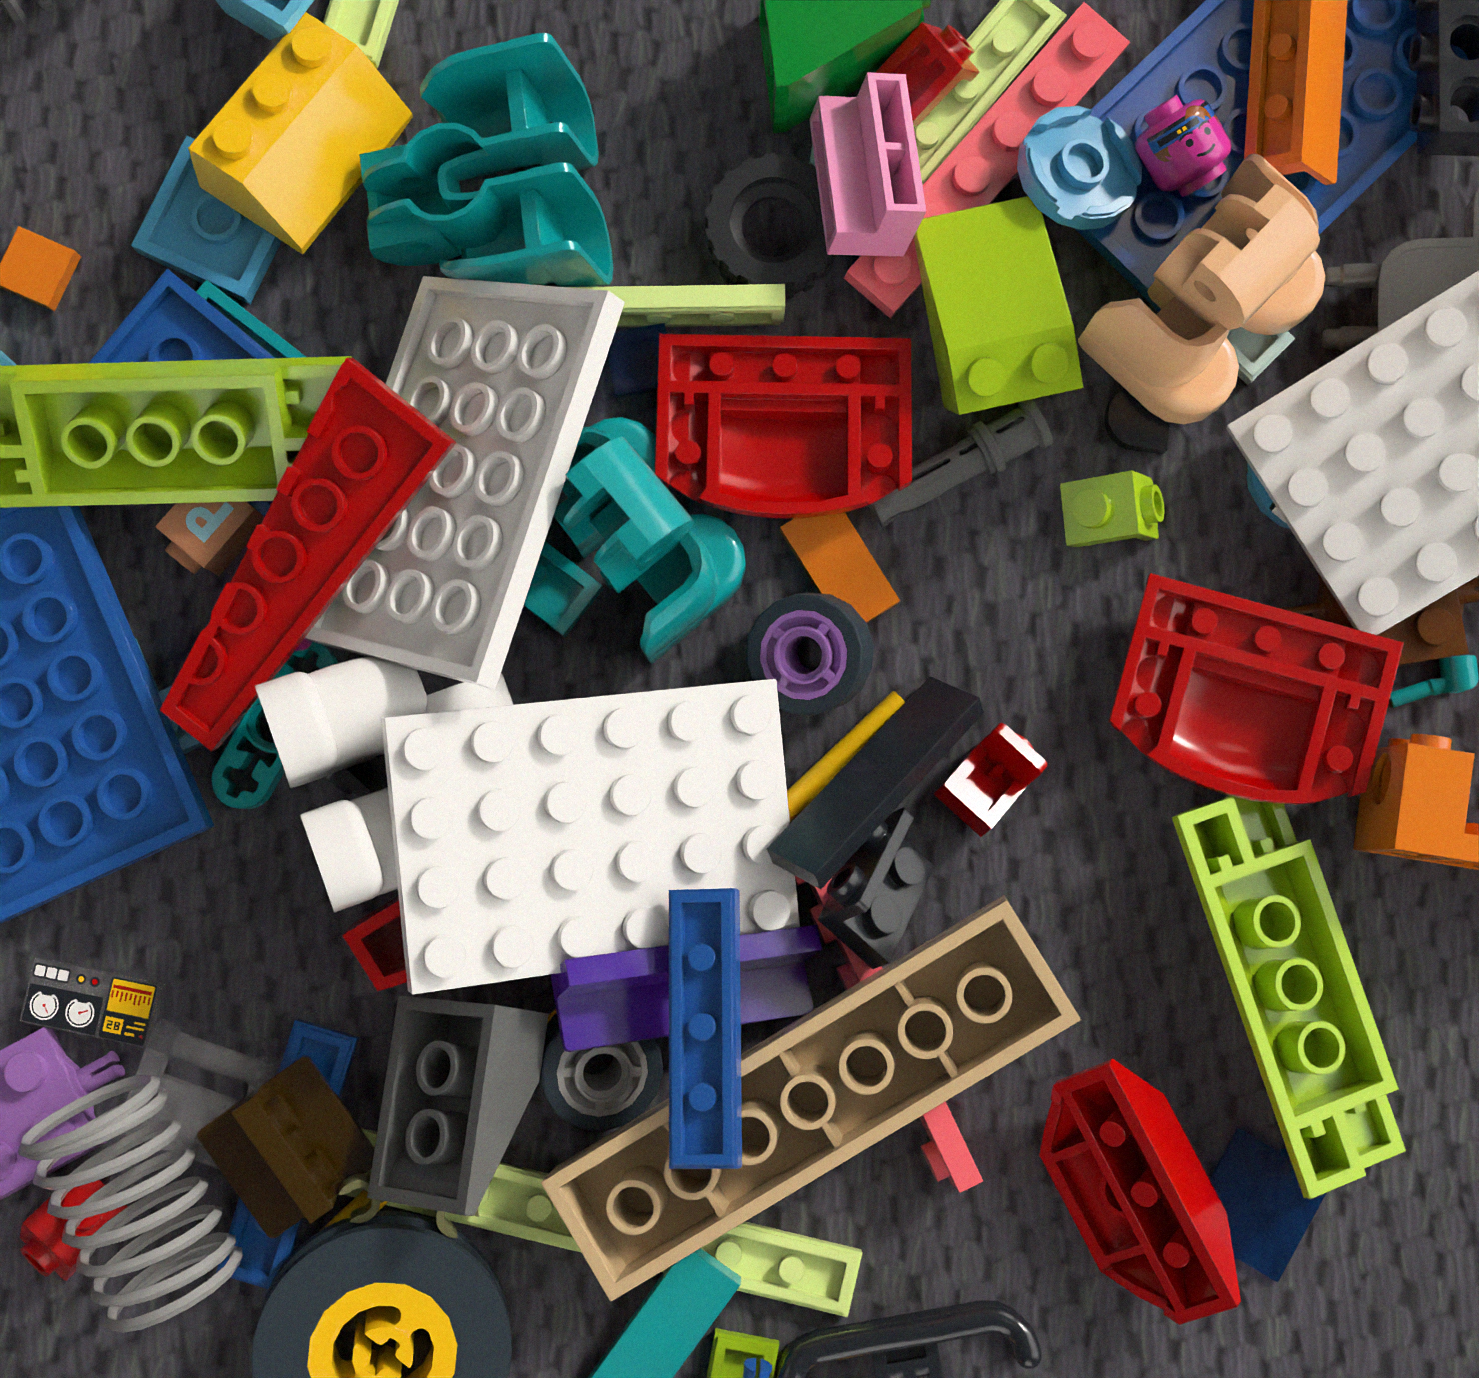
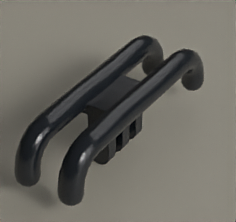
M978 1300L812 1330L797 1336L784 1349L777 1366V1378H805L807 1372L819 1364L869 1355L872 1356L875 1378H920L926 1376L929 1378H944L937 1343L985 1334H1000L1004 1336L1010 1355L1025 1369H1033L1040 1364L1042 1351L1034 1328L1014 1308L999 1301Z

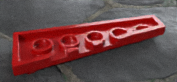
M346 358L340 366L306 431L309 433L292 466H288L276 488L278 491L262 523L254 529L246 545L248 550L231 582H227L211 611V620L208 626L200 632L160 708L161 712L210 751L219 748L258 699L255 685L270 681L275 677L457 443L354 358Z

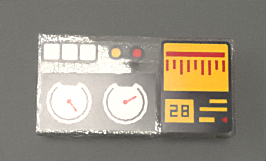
M35 957L19 1022L147 1048L152 1046L166 983L46 957Z

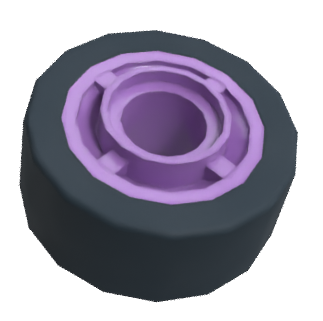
M800 593L774 601L757 617L747 638L746 664L752 681L776 679L779 709L789 714L812 716L845 705L862 690L872 670L874 644L867 623L852 605L831 594ZM806 636L814 639L820 645L822 651V660L816 670L806 668L799 659L798 648Z

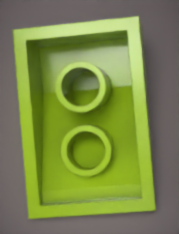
M1025 196L923 218L914 235V242L944 408L961 415L1083 388L1073 321L1042 212L1037 209L1031 199Z

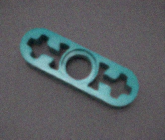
M312 642L309 648L304 651H294L273 679L298 672L292 668L294 661L298 657L308 660L314 652L320 655L316 662L319 669L338 664V661L329 648ZM259 698L243 717L212 773V787L215 795L222 803L232 808L253 809L264 804L274 792L285 772L275 743L268 742L261 734L260 721L264 711ZM247 740L262 751L277 754L273 765L267 760L260 759L255 766L252 778L259 782L255 792L242 791L238 797L233 794L236 783L229 778L230 772L233 768L245 770L255 755L254 753L243 751Z

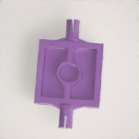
M43 1027L0 1050V1200L33 1183L34 1173L40 1161L18 1155L17 1152L23 1136L32 1127L55 1111L91 1093L93 1090L117 1077L125 1075L123 1065H114L120 1061L114 1051H110L105 1056L80 1068L66 1056L52 1027ZM94 1106L62 1122L40 1137L35 1143L66 1134L95 1119ZM107 1141L86 1150L63 1156L53 1164L46 1173V1176L106 1144Z

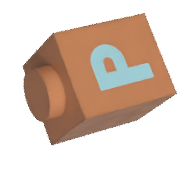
M248 502L175 503L155 527L171 540L165 551L193 574H196L203 567L220 576L247 545L254 529L262 523L264 516Z

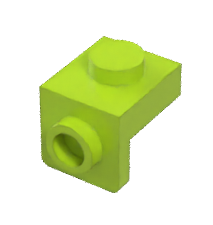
M1131 470L1060 484L1066 546L1082 547L1131 538L1144 541L1159 538L1158 522H1162L1164 519V502L1159 487L1156 484L1153 485L1151 477Z

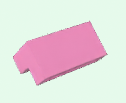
M867 72L857 97L818 96L809 119L827 255L904 257L926 214L906 74Z

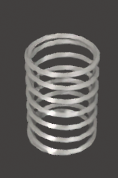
M143 1074L104 1086L55 1111L32 1127L23 1136L17 1152L18 1155L40 1161L34 1173L33 1184L48 1190H55L48 1202L47 1213L57 1218L68 1220L62 1232V1243L81 1249L77 1258L76 1271L85 1276L95 1278L91 1287L90 1300L99 1305L109 1307L105 1315L104 1327L122 1333L150 1327L191 1308L224 1284L233 1275L243 1257L242 1247L234 1246L236 1235L217 1232L205 1236L219 1223L222 1207L204 1204L188 1209L206 1193L209 1179L188 1177L163 1187L191 1166L195 1157L194 1150L181 1148L160 1154L118 1176L91 1195L80 1206H61V1201L72 1188L95 1182L120 1172L153 1155L178 1136L181 1122L164 1120L120 1139L88 1159L67 1176L46 1177V1173L53 1164L63 1156L74 1154L106 1142L153 1117L164 1107L168 1094L157 1091L160 1085V1078ZM144 1087L125 1103L110 1109L85 1125L53 1139L35 1143L47 1132L76 1114L111 1097ZM151 1139L150 1141L146 1142V1143L143 1144L142 1146H140V1147H138V1148H136V1149H134V1150H132V1151H130V1152H128V1153H126V1154H124V1155H122V1156H120V1157H118V1158H115V1157H117L118 1155L124 1153L125 1151L131 1149L132 1147H135V1146H137V1145H139V1144H141V1143H143V1142H145V1141ZM172 1164L171 1166L161 1171L157 1175L127 1190L119 1192L121 1189L127 1187L128 1185L139 1180L140 1178L160 1168ZM189 1191L170 1205L143 1219L124 1226L130 1220L158 1203ZM138 1200L107 1221L92 1236L78 1237L75 1235L76 1228L84 1218L105 1213ZM205 1218L183 1235L156 1249L131 1258L169 1232L192 1221ZM141 1234L122 1248L105 1265L93 1266L89 1264V1258L96 1248L122 1242ZM230 1254V1259L223 1268L208 1281L185 1296L144 1315L117 1320V1315L125 1306L153 1300L177 1290L205 1275L223 1262ZM199 1262V1263H197V1264L191 1266L190 1268H188V1269L182 1271L181 1273H179V1274H177V1275H175V1276H173V1277H171V1278H168V1279H166V1280H164V1281H161V1282L157 1283L158 1281H160V1280L163 1279L164 1277H166V1276H168V1275H170V1274H172V1273H174V1272H176V1271H178V1270H180V1269H182V1268H184V1267H186V1266H188V1265H191V1264H193V1263ZM148 1267L135 1276L117 1295L103 1293V1286L109 1277L120 1276Z

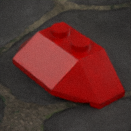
M1114 1059L1057 1080L1052 1088L1050 1098L1052 1102L1045 1123L1039 1155L1100 1272L1140 1299L1163 1309V1314L1178 1325L1238 1307L1241 1297L1227 1212L1166 1096Z

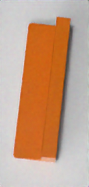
M1254 0L1244 159L1248 155L1255 153L1262 156L1282 175L1305 171L1324 185L1337 182L1348 0Z

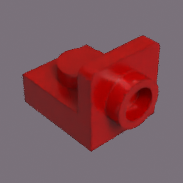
M921 22L875 73L906 74L913 125L918 126L961 80L972 82L980 71L968 59L974 53V49L955 28L947 25L942 30L939 27Z

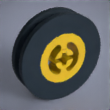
M378 1211L373 1218L363 1223H352L350 1218L340 1220L325 1227L301 1244L275 1275L263 1301L253 1339L251 1356L252 1378H401L402 1363L408 1368L412 1365L414 1331L417 1329H425L429 1332L432 1347L423 1364L404 1378H508L512 1355L511 1331L507 1302L502 1285L493 1267L477 1246L458 1231L457 1239L444 1235L437 1227L436 1219L410 1212ZM369 1309L366 1314L365 1327L359 1322L356 1325L352 1360H343L340 1358L335 1344L341 1328L358 1312ZM389 1338L396 1340L395 1349L388 1345L381 1347L378 1352L372 1349V1340L380 1345L387 1342Z

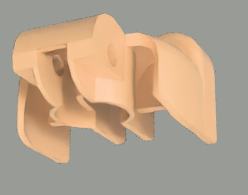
M1250 154L1243 160L1222 190V199L1215 206L1217 211L1201 229L1197 228L1189 232L1153 276L1155 281L1147 293L1151 300L1161 308L1157 315L1140 298L1109 302L1095 313L1078 339L1079 345L1090 357L1146 409L1166 422L1184 425L1202 421L1226 402L1236 386L1239 369L1235 348L1227 339L1229 330L1243 327L1251 333L1268 336L1287 332L1302 322L1313 311L1323 294L1325 272L1322 260L1315 251L1320 242L1316 210L1303 193L1258 154Z

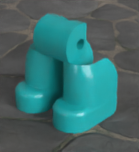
M548 33L531 34L506 42L474 48L447 57L429 71L420 87L421 98L435 109L442 123H437L419 131L407 144L359 154L362 183L367 191L369 216L366 220L369 249L374 258L384 263L399 266H420L439 263L440 271L448 278L543 286L555 283L557 287H601L610 285L612 282L613 256L605 217L594 192L577 172V170L595 167L598 163L599 151L594 115L586 88L579 74L552 35ZM530 165H541L526 171L485 179L479 191L461 193L460 181ZM462 255V259L447 261L449 259Z
M623 417L603 419L590 427H583L569 471L565 474L566 479L562 488L568 499L555 509L553 516L572 539L576 549L583 558H586L601 546L594 556V562L601 571L599 573L609 589L613 588L617 593H620L634 580H637L657 604L646 614L643 634L640 638V647L648 661L653 664L729 602L739 590L746 571L744 546L736 531L722 519L706 514L689 515L656 476V436L640 422Z

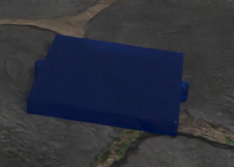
M1237 1128L1209 1179L1227 1212L1234 1260L1238 1259L1272 1280L1279 1282L1326 1193L1312 1199L1304 1198L1287 1149L1281 1148L1277 1151Z

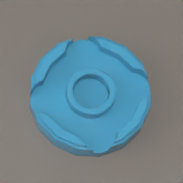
M1081 106L1057 107L1037 119L1019 146L1017 170L1023 190L1039 211L1058 224L1079 230L1104 228L1120 218L1136 197L1137 186L1141 183L1142 165L1135 145L1122 127L1108 117L1102 122L1097 117L1090 116L1093 111L1091 109Z

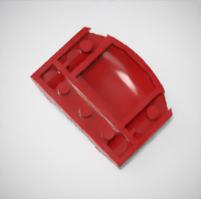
M659 334L656 476L667 488L670 484L676 490L701 504L736 514L782 519L819 517L852 511L868 506L898 489V492L912 483L911 338Z
M1150 573L1146 581L1108 722L1118 733L1122 730L1139 751L1157 765L1196 785L1225 795L1274 804H1312L1348 793V797L1365 793L1367 790L1404 642Z

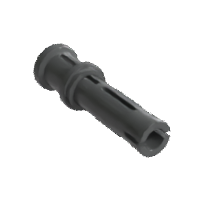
M1032 399L1017 402V408L986 425L981 421L970 425V430L966 431V439L912 467V483L910 486L899 492L896 489L878 501L869 504L880 526L884 528L889 525L888 523L938 498L983 472H986L988 475H998L1006 471V463L1037 446L1043 450L1052 446V434L1035 402Z

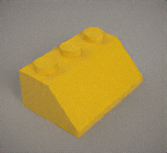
M305 12L291 32L284 35L188 147L200 188L296 251L304 254L362 183L359 154L390 148L413 118V114L358 45Z

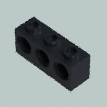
M1408 0L1410 10L1416 11V33L1413 35L1409 48V67L1411 71H1417V93L1414 95L1410 106L1409 126L1412 132H1417V155L1479 156V0ZM1450 45L1462 49L1468 60H1463L1456 56ZM1450 105L1461 108L1466 113L1469 122L1458 119L1453 114Z

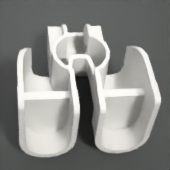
M372 656L330 665L308 674L294 672L255 685L290 788L321 779L337 771L375 759L376 756L384 754L381 718L513 705L502 673H500L495 690L463 682L426 695L417 669ZM388 787L350 801L340 800L300 814L334 912L398 889Z

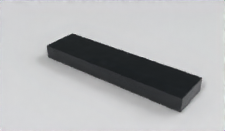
M930 676L767 848L772 863L822 889L981 717L984 711L980 698Z

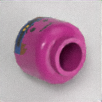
M1175 95L1143 116L1149 127L1136 139L1135 149L1154 183L1161 191L1168 192L1177 189L1181 197H1184L1208 184L1227 170L1223 160L1227 158L1231 151V141L1207 101L1196 99L1183 105L1178 95Z

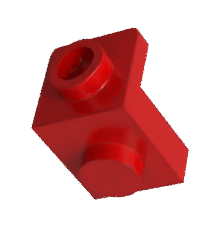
M999 723L975 745L936 790L934 795L975 833L982 837L994 827L1022 791L1042 774L1048 764L1034 751L1033 746L1026 738L1014 733L1006 724Z
M100 1180L74 1187L63 1198L61 1206H80L105 1185ZM49 1197L22 1223L20 1238L25 1245L20 1251L24 1258L42 1275L49 1277L55 1271L63 1280L67 1281L76 1272L77 1258L81 1249L62 1243V1232L68 1220L57 1218L47 1213ZM124 1205L105 1213L84 1218L76 1228L75 1235L78 1237L92 1236L107 1221L128 1206Z

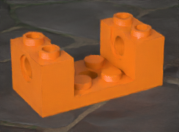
M1410 734V739L1388 738L1387 747L1377 748L1367 790L1365 793L1360 794L1353 850L1479 870V823H1466L1475 753L1451 750L1452 739L1442 736Z

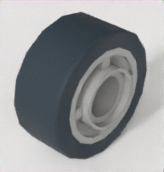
M555 1013L547 1023L540 1080L538 1083L543 1096L555 1115L575 1128L599 1132L620 1128L644 1113L656 1097L663 1075L661 1048L656 1040L652 1039L566 1052L562 1046L557 1013ZM602 1053L613 1055L611 1064L601 1073L588 1074L583 1072L585 1064L593 1056Z

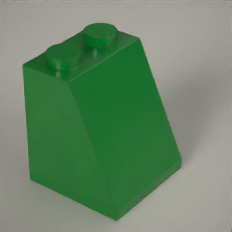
M758 0V21L773 133L786 132L810 118L818 96L845 97L859 89L867 72L875 73L919 24L924 22L923 9L930 8L931 0Z

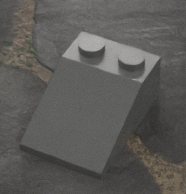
M398 996L367 1198L464 1216L475 1215L539 1083L548 1013L492 1004Z

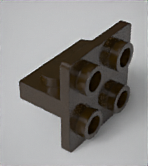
M307 1055L301 1056L205 1124L197 1132V1138L263 1231L272 1239L278 1237L304 1217L311 1224L332 1209L339 1186L343 1180L350 1175L365 1174L372 1169L375 1147L316 1064Z

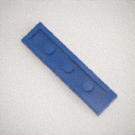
M736 888L669 890V1169L742 1168L740 890Z
M297 1019L294 1021L279 1072L301 1056L307 1055L313 1060L341 1099L360 1037ZM239 1197L228 1233L236 1235L234 1246L242 1247L243 1257L230 1278L268 1289L278 1270L293 1253L303 1219L274 1239L269 1238ZM230 1254L223 1262L218 1264L216 1273L226 1265L230 1259Z

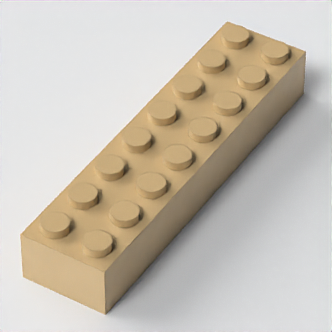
M1005 895L741 1054L742 1168L669 1169L668 1098L557 1165L541 1184L609 1300L613 1301L1079 1022L1081 1019Z

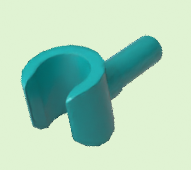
M1464 655L1439 659L1441 678L1429 679L1391 692L1390 702L1392 707L1395 708L1431 695L1460 693L1474 688L1479 681L1476 656Z

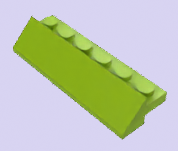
M352 356L0 366V508L273 501L278 493L276 488L287 467L292 466L309 433L306 431L334 377L345 359L352 358Z
M1228 795L1211 802L1196 805L1173 816L1172 820L1303 1197L1312 1199L1366 1176L1364 1168L1406 1151L1386 1095L1398 1090V1086L1311 840H1296L1284 804L1251 801Z

